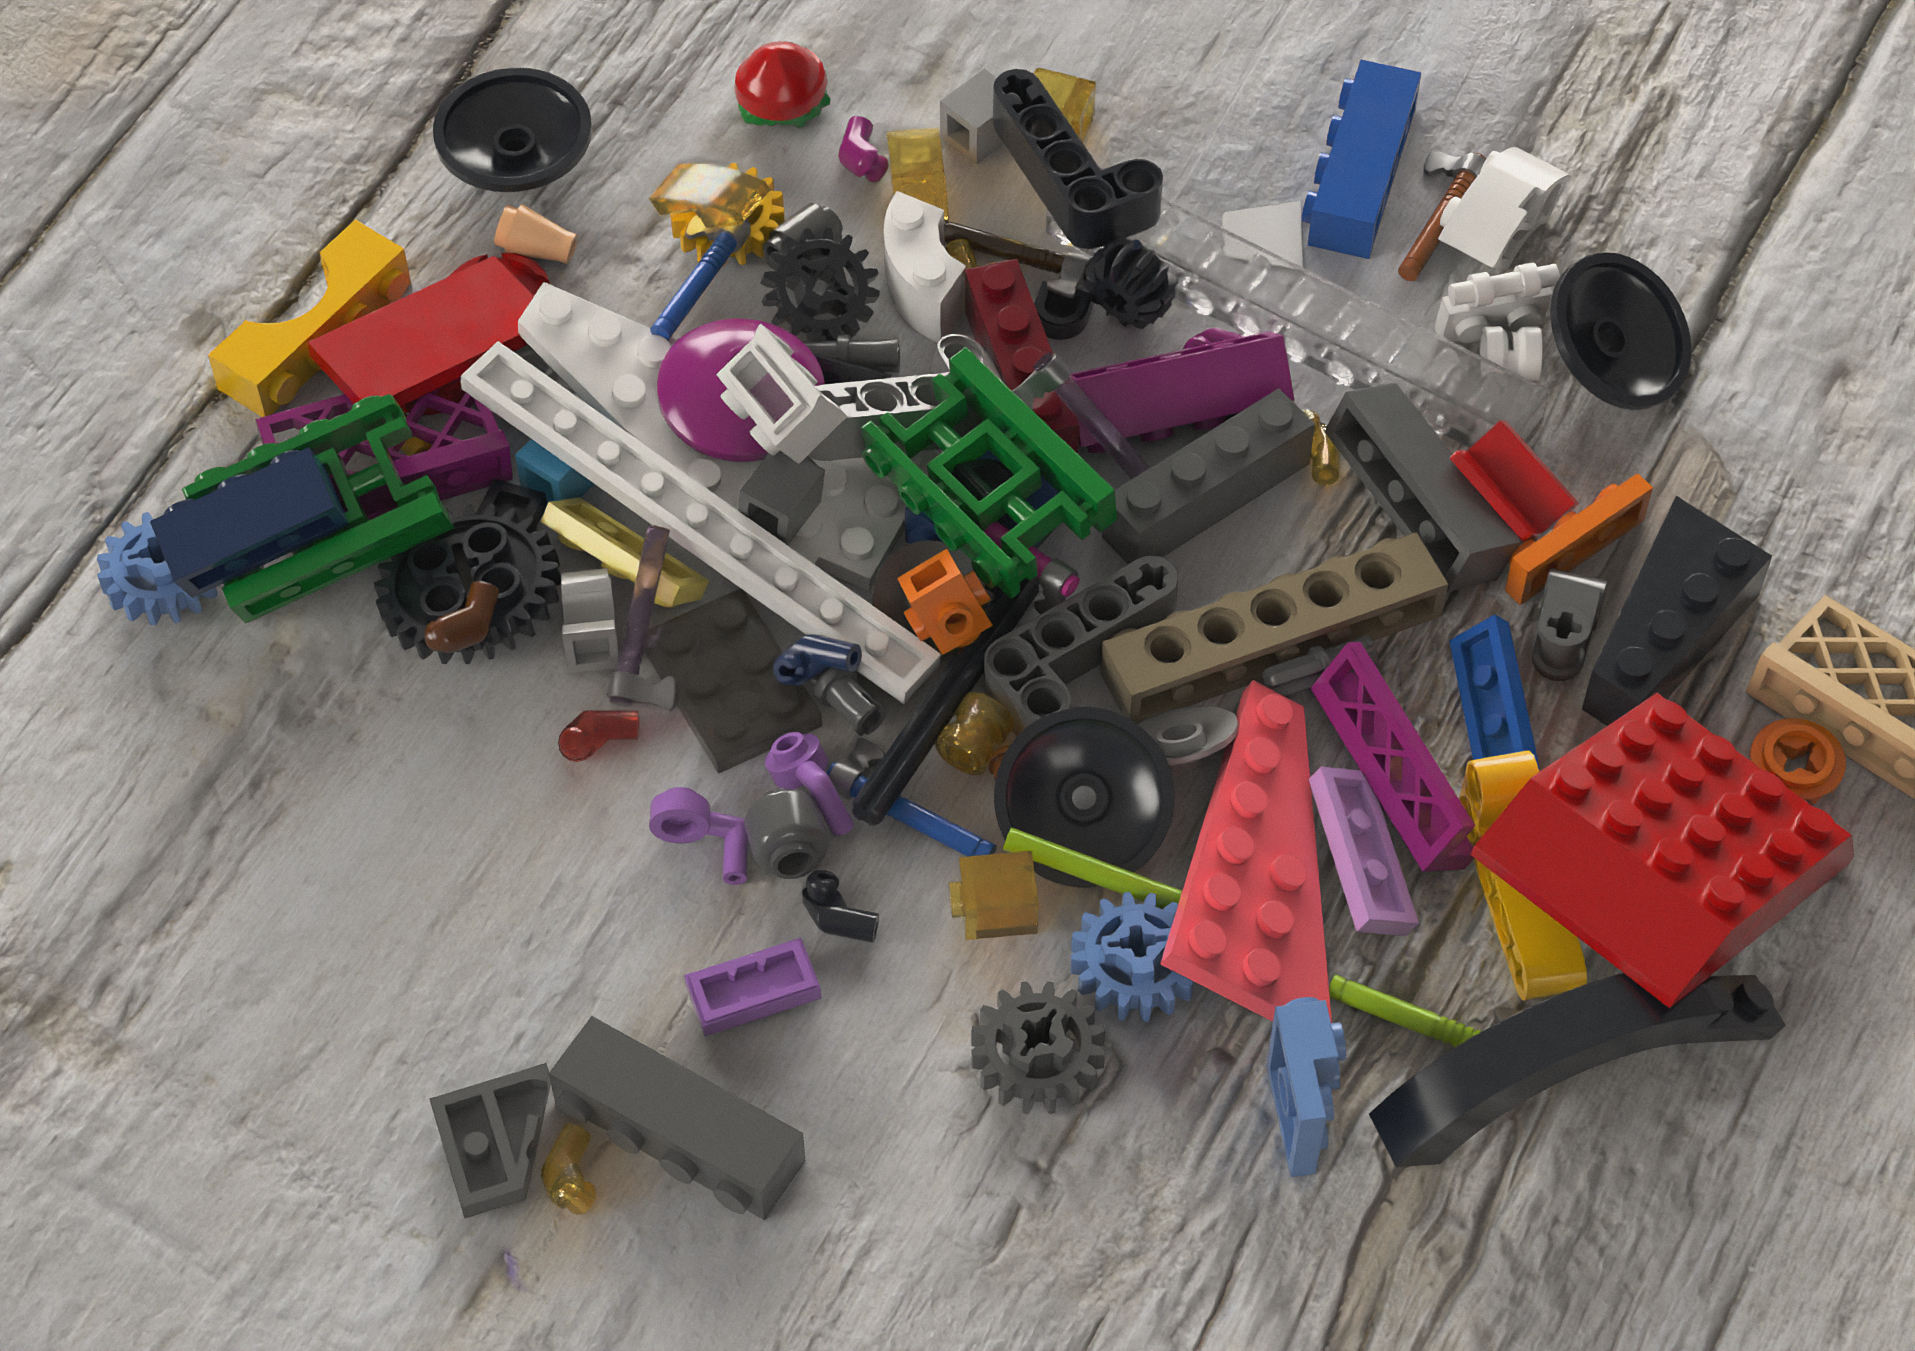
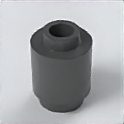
M816 203L807 204L770 232L769 240L763 245V252L767 261L772 252L783 254L781 244L786 237H791L799 245L800 235L806 228H810L815 239L821 238L826 227L832 228L833 241L840 243L842 241L841 232L843 231V226L839 217L827 206L821 207ZM811 255L804 258L809 261L824 259L827 256Z

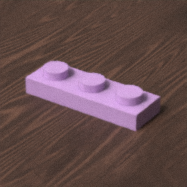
M1321 766L1308 780L1356 932L1407 936L1419 922L1377 796L1361 771Z

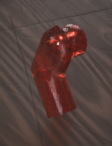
M639 710L583 711L559 735V751L568 760L579 762L591 757L608 740H638L640 731Z

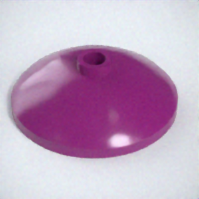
M744 318L713 321L686 333L666 353L657 379L658 404L670 429L684 443L713 458L733 462L764 460L768 452L750 434V431L757 424L750 415L745 420L741 419L723 401L720 395L728 388L716 374L753 339L758 326L762 324L789 345L794 351L791 357L805 367L818 381L815 386L825 385L823 373L816 357L796 336L776 325ZM770 374L751 391L775 422L794 405Z

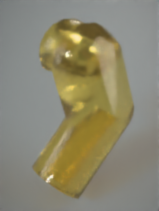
M565 1123L542 1165L541 1179L551 1202L559 1209L566 1207L572 1214L582 1215L591 1208L597 1196L595 1186L590 1182L584 1181V1175L578 1166L592 1137L582 1127L572 1123Z

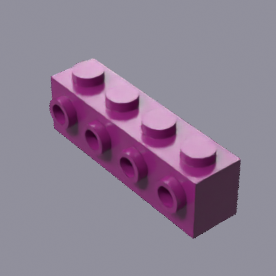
M1271 331L1071 373L1070 377L1064 382L1080 423L1079 446H1087L1088 453H1099L1121 447L1120 439L1140 435L1141 441L1165 439L1174 435L1173 427L1193 423L1195 430L1215 428L1226 421L1225 416L1240 413L1278 388L1289 399L1295 401L1284 335Z

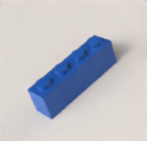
M1361 59L1354 80L1345 78L1338 109H1342L1344 112L1342 117L1333 115L1331 119L1326 146H1330L1332 149L1330 154L1321 152L1315 171L1314 184H1319L1320 186L1318 192L1308 191L1303 207L1301 222L1310 224L1308 246L1370 259L1416 110L1422 72Z

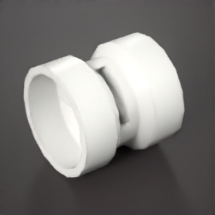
M1484 326L1480 341L1481 379L1483 381H1500L1504 376H1516L1520 381L1538 382L1542 367V333L1540 327H1521L1517 332H1506L1501 326Z

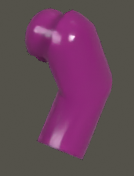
M853 116L847 123L839 148L838 157L840 163L857 177L864 176L870 182H878L888 170V160L886 157L877 154V148L869 143L873 131L871 121L862 116Z

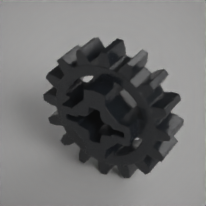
M827 227L820 239H815L810 228L804 229L800 235L799 245L791 237H786L781 244L783 254L772 252L767 261V264L775 271L764 272L760 283L768 288H773L762 299L763 306H776L778 309L771 321L772 324L779 325L787 321L791 325L789 332L796 337L800 331L807 333V341H818L821 335H825L827 340H837L838 335H841V330L846 335H850L851 338L856 336L860 330L857 320L867 323L874 313L866 304L875 303L880 296L879 290L868 286L878 276V270L875 268L864 269L862 265L869 255L867 249L854 254L849 249L853 237L848 234L840 243L833 241L832 228ZM811 255L827 256V258L809 261L804 257ZM843 267L850 274L854 287L847 283ZM818 279L828 284L822 296L813 291ZM786 287L794 292L797 308L790 301ZM827 313L837 317L830 320L813 319L814 316Z

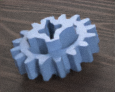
M149 512L142 513V525L135 527L125 521L121 523L124 533L122 538L107 536L105 539L109 553H102L97 556V562L101 571L97 576L103 594H107L110 606L114 611L124 607L128 620L132 622L142 613H147L150 625H157L162 614H169L173 622L177 623L181 621L180 610L187 607L198 614L202 611L199 598L201 596L216 598L218 595L216 587L191 598L173 580L150 524L153 518Z
M1124 892L1121 906L1115 907L1109 900L1104 898L1100 900L1099 917L1087 912L1082 915L1081 931L1073 932L1071 951L1073 954H1071L1070 970L1071 974L1080 975L1078 991L1081 995L1096 992V1010L1100 1012L1111 1003L1117 1006L1118 1020L1124 1021L1130 1009L1139 1010L1143 1022H1149L1153 1007L1159 1006L1169 1016L1174 1013L1175 996L1186 1001L1191 999L1193 981L1160 965L1178 904L1172 902L1162 910L1156 907V894L1149 893L1143 904H1135L1131 893Z

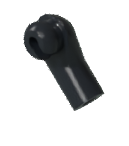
M827 870L812 872L807 877V887L802 890V897L805 908L819 930L830 935L874 943L879 925V913L847 907L842 895L837 890L839 886L838 877Z

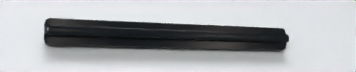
M1035 576L1030 581L1025 578L1019 582L1021 592L1012 599L1001 589L985 610L993 626L982 631L979 637L971 644L958 649L853 800L854 808L852 813L858 820H863L870 826H875L882 822L985 672V653L988 646L995 640L1013 631L1039 593L1040 579Z

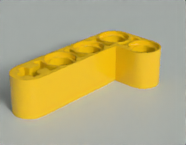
M1526 750L1468 761L1459 800L1476 825L1467 835L1473 847L1529 779L1539 773L1537 762L1531 751ZM1474 858L1473 861L1516 991L1521 1000L1526 1001L1558 995L1585 985L1587 983V970L1578 937Z

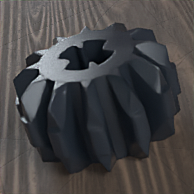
M1118 236L1114 241L1108 242L1102 249H1098L1089 260L1090 264L1084 271L1087 277L1084 286L1087 291L1094 295L1092 302L1102 306L1106 310V316L1112 315L1116 317L1121 325L1125 327L1131 323L1135 328L1143 330L1148 324H1154L1159 317L1162 318L1172 306V300L1177 295L1175 287L1178 281L1173 274L1168 272L1170 264L1160 260L1156 256L1155 249L1150 251L1144 248L1138 239L1130 242L1128 239Z

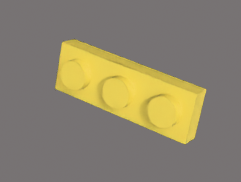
M578 497L548 502L541 523L557 532L558 540L572 549L588 552L602 561L601 567L608 568L609 574L621 579H629L645 589L644 595L650 601L663 607L673 608L676 605L702 599L710 580L584 499Z

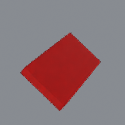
M492 256L309 341V356L353 404L369 396L378 395L382 397L391 394L399 406H402L460 378L497 341L513 352L528 345L518 333V320L534 296L495 256Z

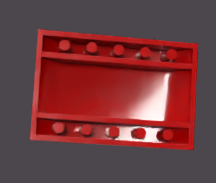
M1656 693L1531 777L1475 844L1470 855L1664 1005L1671 1008L1847 867L1854 857L1852 835L1836 824L1827 812L1810 805L1788 789L1776 775L1762 770L1736 751L1728 740L1714 735L1688 716L1680 705L1666 700Z

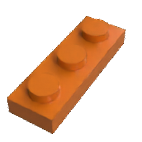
M1638 473L1619 486L1611 484L1598 494L1591 505L1578 514L1572 511L1564 515L1555 524L1552 531L1538 541L1528 540L1521 544L1510 557V569L1505 591L1521 605L1545 589L1550 568L1570 572L1642 523L1646 516L1653 487Z

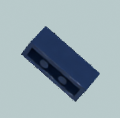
M309 447L302 451L290 450L281 453L270 462V466L250 475L232 476L221 482L216 491L196 500L185 499L169 506L165 510L164 515L150 521L174 582L191 598L350 525L325 466Z

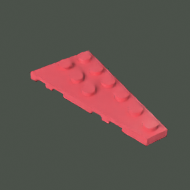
M1253 680L1242 692L1236 712L1239 725L1238 734L1225 748L1160 965L1272 1022L1275 1006H1283L1294 999L1302 997H1313L1319 1001L1326 1000L1332 1023L1312 791L1308 780L1310 778L1304 706Z

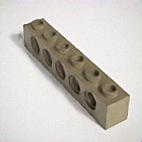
M1417 532L1398 539L1386 538L1376 543L1372 548L1346 557L1341 555L1332 557L1318 567L1295 575H1280L1268 584L1243 593H1228L1212 604L1191 611L1180 610L1174 612L1163 621L1140 629L1129 628L1122 630L1111 639L1105 640L1102 643L1101 675L1122 715L1138 724L1147 718L1169 710L1188 707L1248 686L1253 680L1256 682L1264 680L1263 671L1267 667L1308 655L1311 647L1319 645L1323 649H1327L1358 639V637L1368 635L1374 641L1442 617L1448 583ZM1265 623H1273V624H1276V625H1278V626H1271V625H1267V624H1265ZM1219 641L1224 642L1226 644H1215L1213 642ZM1160 660H1170L1173 663H1163Z

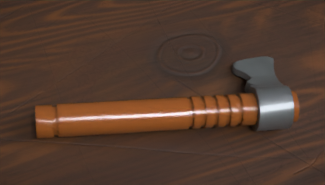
M1436 150L1429 153L1424 165V172L1427 175H1433L1445 171L1447 177H1454V181L1398 268V273L1403 279L1413 282L1420 275L1441 241L1438 238L1444 227L1440 225V219L1445 207L1453 197L1456 196L1461 199L1480 174L1486 161L1482 154L1473 152L1462 156H1448Z

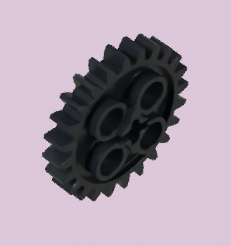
M467 504L463 515L456 518L446 508L454 529L430 540L423 541L391 557L392 562L379 563L378 569L382 579L374 582V588L379 598L375 602L391 637L398 636L404 650L416 646L419 657L423 660L434 652L425 642L424 632L427 625L443 615L465 608L467 601L466 591L454 556L456 550L463 549L471 570L473 582L490 583L499 589V595L485 639L478 644L457 652H461L465 664L471 663L474 652L477 650H483L489 660L494 659L495 645L503 643L507 648L514 650L516 649L514 635L518 632L530 637L536 635L532 619L548 621L550 619L546 604L559 602V595L556 586L561 584L558 555L555 546L551 545L547 531L545 529L537 531L534 518L531 516L520 522L514 508L509 509L501 517H498L495 504H489L482 515H476L472 504ZM438 652L441 663L447 664L455 652Z

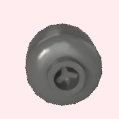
M772 789L757 799L746 812L744 826L755 864L764 872L783 879H796L812 872L826 855L829 840L817 801L808 793L796 789Z

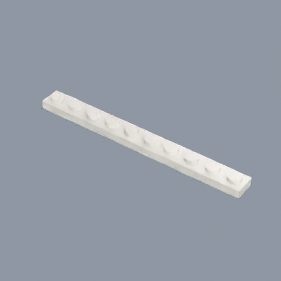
M499 341L461 375L462 390L804 634L822 635L859 644L862 650V658L856 671L902 704H905L939 667L941 654L925 642H921L914 634Z

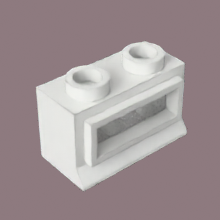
M760 324L753 339L716 374L728 388L720 396L728 407L741 419L745 420L750 415L757 424L750 431V434L769 454L775 456L779 451H782L799 464L848 416L838 405L816 388L815 384L818 381L805 367L791 357L794 351L789 345Z

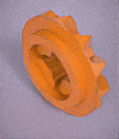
M1799 718L1780 719L1766 725L1754 738L1748 755L1751 758V762L1762 770L1776 775L1788 789L1803 800H1809L1813 805L1822 796L1828 793L1834 794L1846 770L1845 753L1837 738L1823 726ZM1808 751L1810 752L1805 769L1799 767L1793 772L1789 771L1787 773L1784 771L1788 758L1794 760L1799 756L1803 757Z

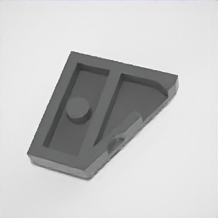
M547 1063L429 1098L464 1219L526 1200L551 1086Z

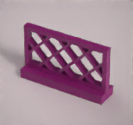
M461 377L445 385L461 381ZM440 387L412 400L415 405L406 417V423L413 437L433 445L429 451L411 456L399 453L405 441L388 448L403 485L428 475L437 489L440 501L489 487L493 479L505 482L513 480L510 445L503 429L499 430L492 411L468 393H465L459 404L436 396ZM345 394L255 419L257 430L263 444H279L275 441L273 434L293 428L300 430L305 425L320 419L332 420L335 416L351 411V407L354 404ZM427 407L451 416L441 432L417 424ZM462 420L484 428L486 433L463 441L452 437ZM367 440L339 453L345 466L355 451L376 459ZM347 469L349 475L356 473ZM333 474L329 475L344 512H347L348 509ZM387 484L359 496L368 520L398 508Z

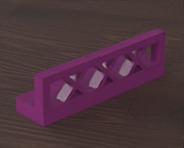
M1348 642L1311 687L1312 692L1422 872L1465 869L1474 859L1470 855L1474 847L1467 838V835L1476 825L1361 642ZM1352 667H1353V669H1354V671H1355L1356 673H1348V672H1349V671L1352 669Z

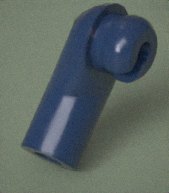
M816 634L806 635L777 657L774 661L773 673L775 678L784 685H802L828 667L854 672L860 665L862 650L860 645Z

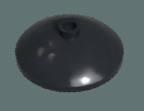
M521 67L492 70L463 82L441 103L433 123V138L436 152L447 170L469 185L494 192L527 191L558 180L580 162L589 147L592 136L589 107L584 97L572 84L552 73Z
M1610 252L1588 255L1565 270L1557 281L1552 294L1550 319L1557 349L1566 367L1576 380L1597 398L1622 409H1648L1672 397L1680 389L1687 377L1691 363L1692 345L1689 327L1683 310L1665 282L1641 262L1622 254Z
M1074 707L1055 711L1043 716L1025 728L1015 738L1003 756L994 787L995 814L1005 841L1012 827L1131 872H1136L1144 866L1160 848L1169 830L1175 804V791L1171 770L1166 757L1155 740L1142 727L1127 717L1110 710L1095 707ZM1081 786L1090 787L1095 792V804L1089 809H1079L1073 803V793ZM1015 854L1026 867L1052 882L1071 887L1099 886Z

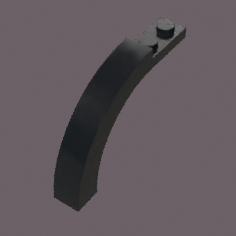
M1621 973L1551 997L1471 1037L1412 1076L1369 1113V1116L1395 1167L1441 1164L1463 1143L1501 1115L1538 1093L1588 1069L1630 1054L1669 1045L1770 1040L1786 1025L1774 1006V1000L1770 991L1758 980L1756 975L1710 976L1674 1006L1668 1008L1626 974Z

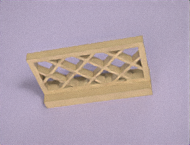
M1824 595L1778 644L1772 642L1761 654L1745 692L1785 718L1805 719L1823 726L1840 742L1845 756L1915 799V730L1894 717L1914 716L1915 718V649L1829 596ZM1823 618L1845 630L1847 637H1823L1819 626L1820 621ZM1793 653H1814L1819 668L1813 667ZM1829 653H1853L1858 668H1834ZM1868 653H1881L1895 662L1896 668H1873ZM1842 684H1864L1868 699L1861 697ZM1879 684H1903L1908 699H1884Z

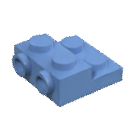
M1302 997L1294 999L1286 1005L1275 1006L1266 1064L1290 1177L1315 1174L1319 1152L1328 1148L1326 1121H1333L1334 1119L1332 1090L1340 1089L1338 1061L1346 1059L1345 1037L1340 1022L1331 1023L1326 1000L1319 1001L1313 997Z

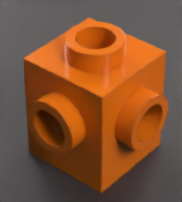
M948 549L943 550L897 578L912 606L904 611V615L921 642L931 637L942 655L954 648H961L971 644L979 637L982 631L993 626L982 605L991 601L987 591L974 570L966 575L962 574Z

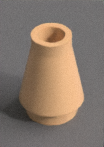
M521 204L519 208L507 205L500 217L494 244L504 248L505 253H517L528 258L558 261L568 265L577 245L578 234L565 230L524 204Z

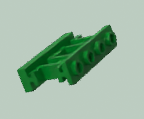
M964 347L948 359L950 372L944 376L940 372L932 378L934 396L940 404L907 429L889 412H886L879 418L880 425L878 426L871 420L861 427L865 447L861 453L865 463L877 477L883 479L887 476L898 487L901 499L913 513L919 515L924 512L935 523L936 533L950 550L955 552L960 548L972 560L973 570L987 587L993 589L998 586L1012 599L1021 592L1019 582L1025 578L1030 581L1038 575L1036 557L1028 549L1061 523H1064L1083 540L1091 534L1090 528L1092 526L1101 533L1117 520L1115 489L967 347ZM968 405L984 421L961 437L952 427L968 416ZM934 442L943 452L926 464L927 476L911 458ZM989 450L1014 476L981 501H978L952 475L955 465L977 460ZM1042 476L1058 494L1035 510L1025 499L1042 487ZM1007 514L1018 525L1000 538L1001 550L983 531Z
M391 394L382 397L374 395L363 398L351 407V411L332 420L320 419L313 421L301 428L299 435L279 444L267 443L251 450L247 454L246 459L227 468L214 467L205 470L195 478L194 483L182 488L185 499L196 500L216 491L221 482L232 476L250 475L270 466V462L281 453L290 450L302 451L308 447L323 463L328 475L333 474L348 509L345 515L350 525L293 551V556L267 568L260 566L224 583L225 587L222 590L230 609L244 623H249L404 552L423 541L430 540L454 529L449 514L440 501L437 489L428 475L406 485H403L388 448L412 438L413 434L406 423L403 410ZM368 440L378 463L349 475L343 459L338 453ZM387 484L398 508L368 520L359 496Z

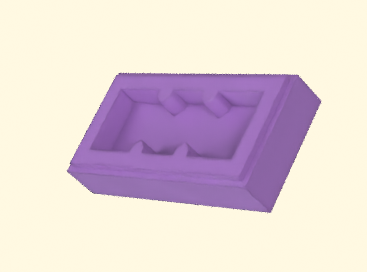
M801 938L684 975L685 985L704 1036L822 999L821 987Z

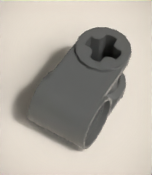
M1550 568L1539 611L1538 634L1532 653V663L1536 671L1543 677L1554 681H1565L1573 679L1580 674L1584 666L1592 631H1595L1607 586L1606 580Z

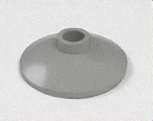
M1215 706L1177 708L1138 723L1155 740L1166 757L1170 769L1175 772H1186L1200 767L1204 763V758L1216 753L1234 740L1238 734L1239 727L1237 717L1233 712Z

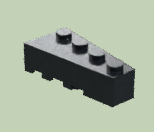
M1676 496L1594 665L1582 710L1608 726L1656 693L1667 700L1760 595L1772 555Z

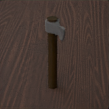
M944 220V242L1006 260L1017 259L1020 264L1031 265V267L1058 274V280L1047 282V289L1066 298H1074L1077 287L1080 285L1084 286L1087 278L1084 271L1089 266L1091 257L1070 251L1067 255L1055 251L1050 252V250L1035 247L1031 244L1028 245L1024 242Z

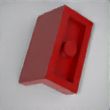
M1500 420L1468 450H1457L1449 457L1523 542L1528 540L1538 541L1564 515L1580 504L1506 420Z

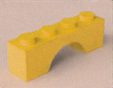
M355 219L319 252L327 290L315 307L295 319L280 323H258L245 320L208 354L217 389L261 417L272 415L281 405L289 403L295 397L299 388L316 372L322 370L309 356V341L389 305L391 302L400 299L405 293L407 287L411 284L403 247Z

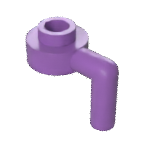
M791 732L781 736L772 744L771 751L765 759V766L778 788L796 789L805 786L817 801L820 812L834 836H841L848 833L853 828L854 823L829 776L824 772L828 765V757L818 738L813 734H801L800 732Z
M686 787L670 788L653 798L650 804L649 828L654 836L666 842L681 844L695 842L702 839L705 835L724 838L723 881L730 885H740L746 882L748 837L743 818L710 811L709 802L694 790Z

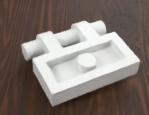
M1535 263L1517 265L1514 268V272L1489 276L1487 272L1469 275L1465 282L1450 284L1448 286V296L1442 297L1434 326L1440 344L1456 341L1463 343L1478 341L1481 339L1484 326H1501L1505 331L1517 332L1521 327H1536L1543 324L1553 294L1550 287L1556 286L1560 278L1557 265L1550 264L1537 267Z

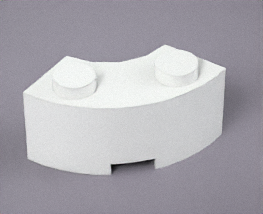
M1517 147L1506 149L1501 153L1493 151L1483 164L1480 174L1467 189L1461 199L1456 196L1453 197L1445 207L1440 219V225L1444 228L1438 239L1492 268L1508 269L1527 238L1539 226L1547 223L1571 175Z
M896 191L888 206L884 220L885 280L895 300V308L902 318L917 332L938 343L939 339L949 334L965 310L966 265L951 257L944 248V210Z

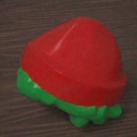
M778 41L762 45L741 63L735 75V96L741 116L747 124L774 126L779 123L802 128L806 125L807 121H811L816 116H819L822 108L830 105L831 98L826 90L828 80L822 61L815 53L794 42Z

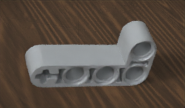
M961 334L943 336L938 341L930 371L927 375L816 386L823 395L838 405L848 417L808 457L818 461L861 458V452L865 449L861 427L870 420L876 426L880 425L879 418L886 412H889L905 429L910 427L940 404L934 396L932 378L940 372L944 376L950 372L948 359L964 347H967L1003 383L1004 381L984 348L977 341ZM968 405V416L952 427L961 437L984 421ZM932 442L922 451L940 448Z

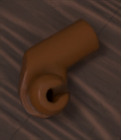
M473 582L465 608L443 615L427 625L424 632L427 646L436 652L452 653L483 641L489 630L499 589L490 583Z

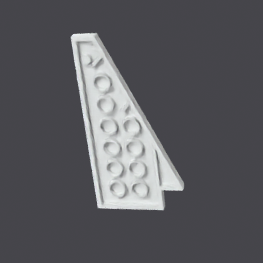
M543 282L518 320V333L589 406L738 510L740 489L763 460L733 462L713 458L684 443L670 429L658 404L657 379L666 353L677 340L671 337L668 341L662 336L652 335L650 328ZM932 450L920 451L911 460L928 476L926 464L940 454ZM863 457L833 461L812 459L819 467L825 469L821 503L788 546L824 572L869 591L880 567L888 558L905 527L906 504L898 493V487L887 476L883 479L877 477L867 466Z

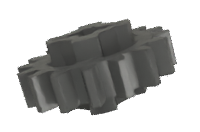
M1027 981L1021 982L1020 996L1013 998L1005 990H1000L997 996L998 1010L983 1005L980 1009L981 1025L972 1026L971 1046L975 1047L971 1050L972 1069L982 1070L980 1072V1086L983 1090H987L998 1085V1103L1002 1106L1008 1104L1014 1097L1022 1099L1021 1107L1024 1114L1030 1113L1034 1102H1043L1047 1112L1053 1114L1056 1111V1099L1064 1097L1067 1102L1075 1106L1079 1103V1085L1093 1090L1097 1084L1096 1069L1104 1068L1106 1049L1101 1047L1104 1045L1105 1028L1103 1025H1093L1095 1023L1096 1010L1094 1006L1088 1005L1077 1009V991L1071 989L1062 998L1054 996V983L1049 981L1043 987L1042 993H1033ZM1068 1030L1076 1037L1080 1048L1079 1052L1074 1050L1075 1042L1066 1037ZM997 1042L1002 1044V1053L1010 1057V1062L1007 1066L998 1054Z

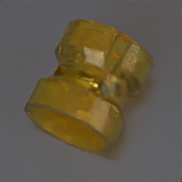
M973 692L967 693L955 710L956 721L948 723L942 729L935 740V748L939 755L955 769L970 775H981L989 766V759L994 753V746L1002 744L1013 730L1014 719L1011 713L995 699L985 694Z

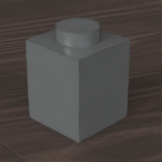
M779 451L775 456L768 453L740 489L738 511L780 541L789 545L821 503L825 469L819 467L808 456L798 464L782 451Z

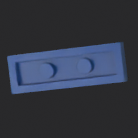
M1494 614L1449 640L1472 757L1475 760L1529 750L1534 755L1540 770L1509 622Z

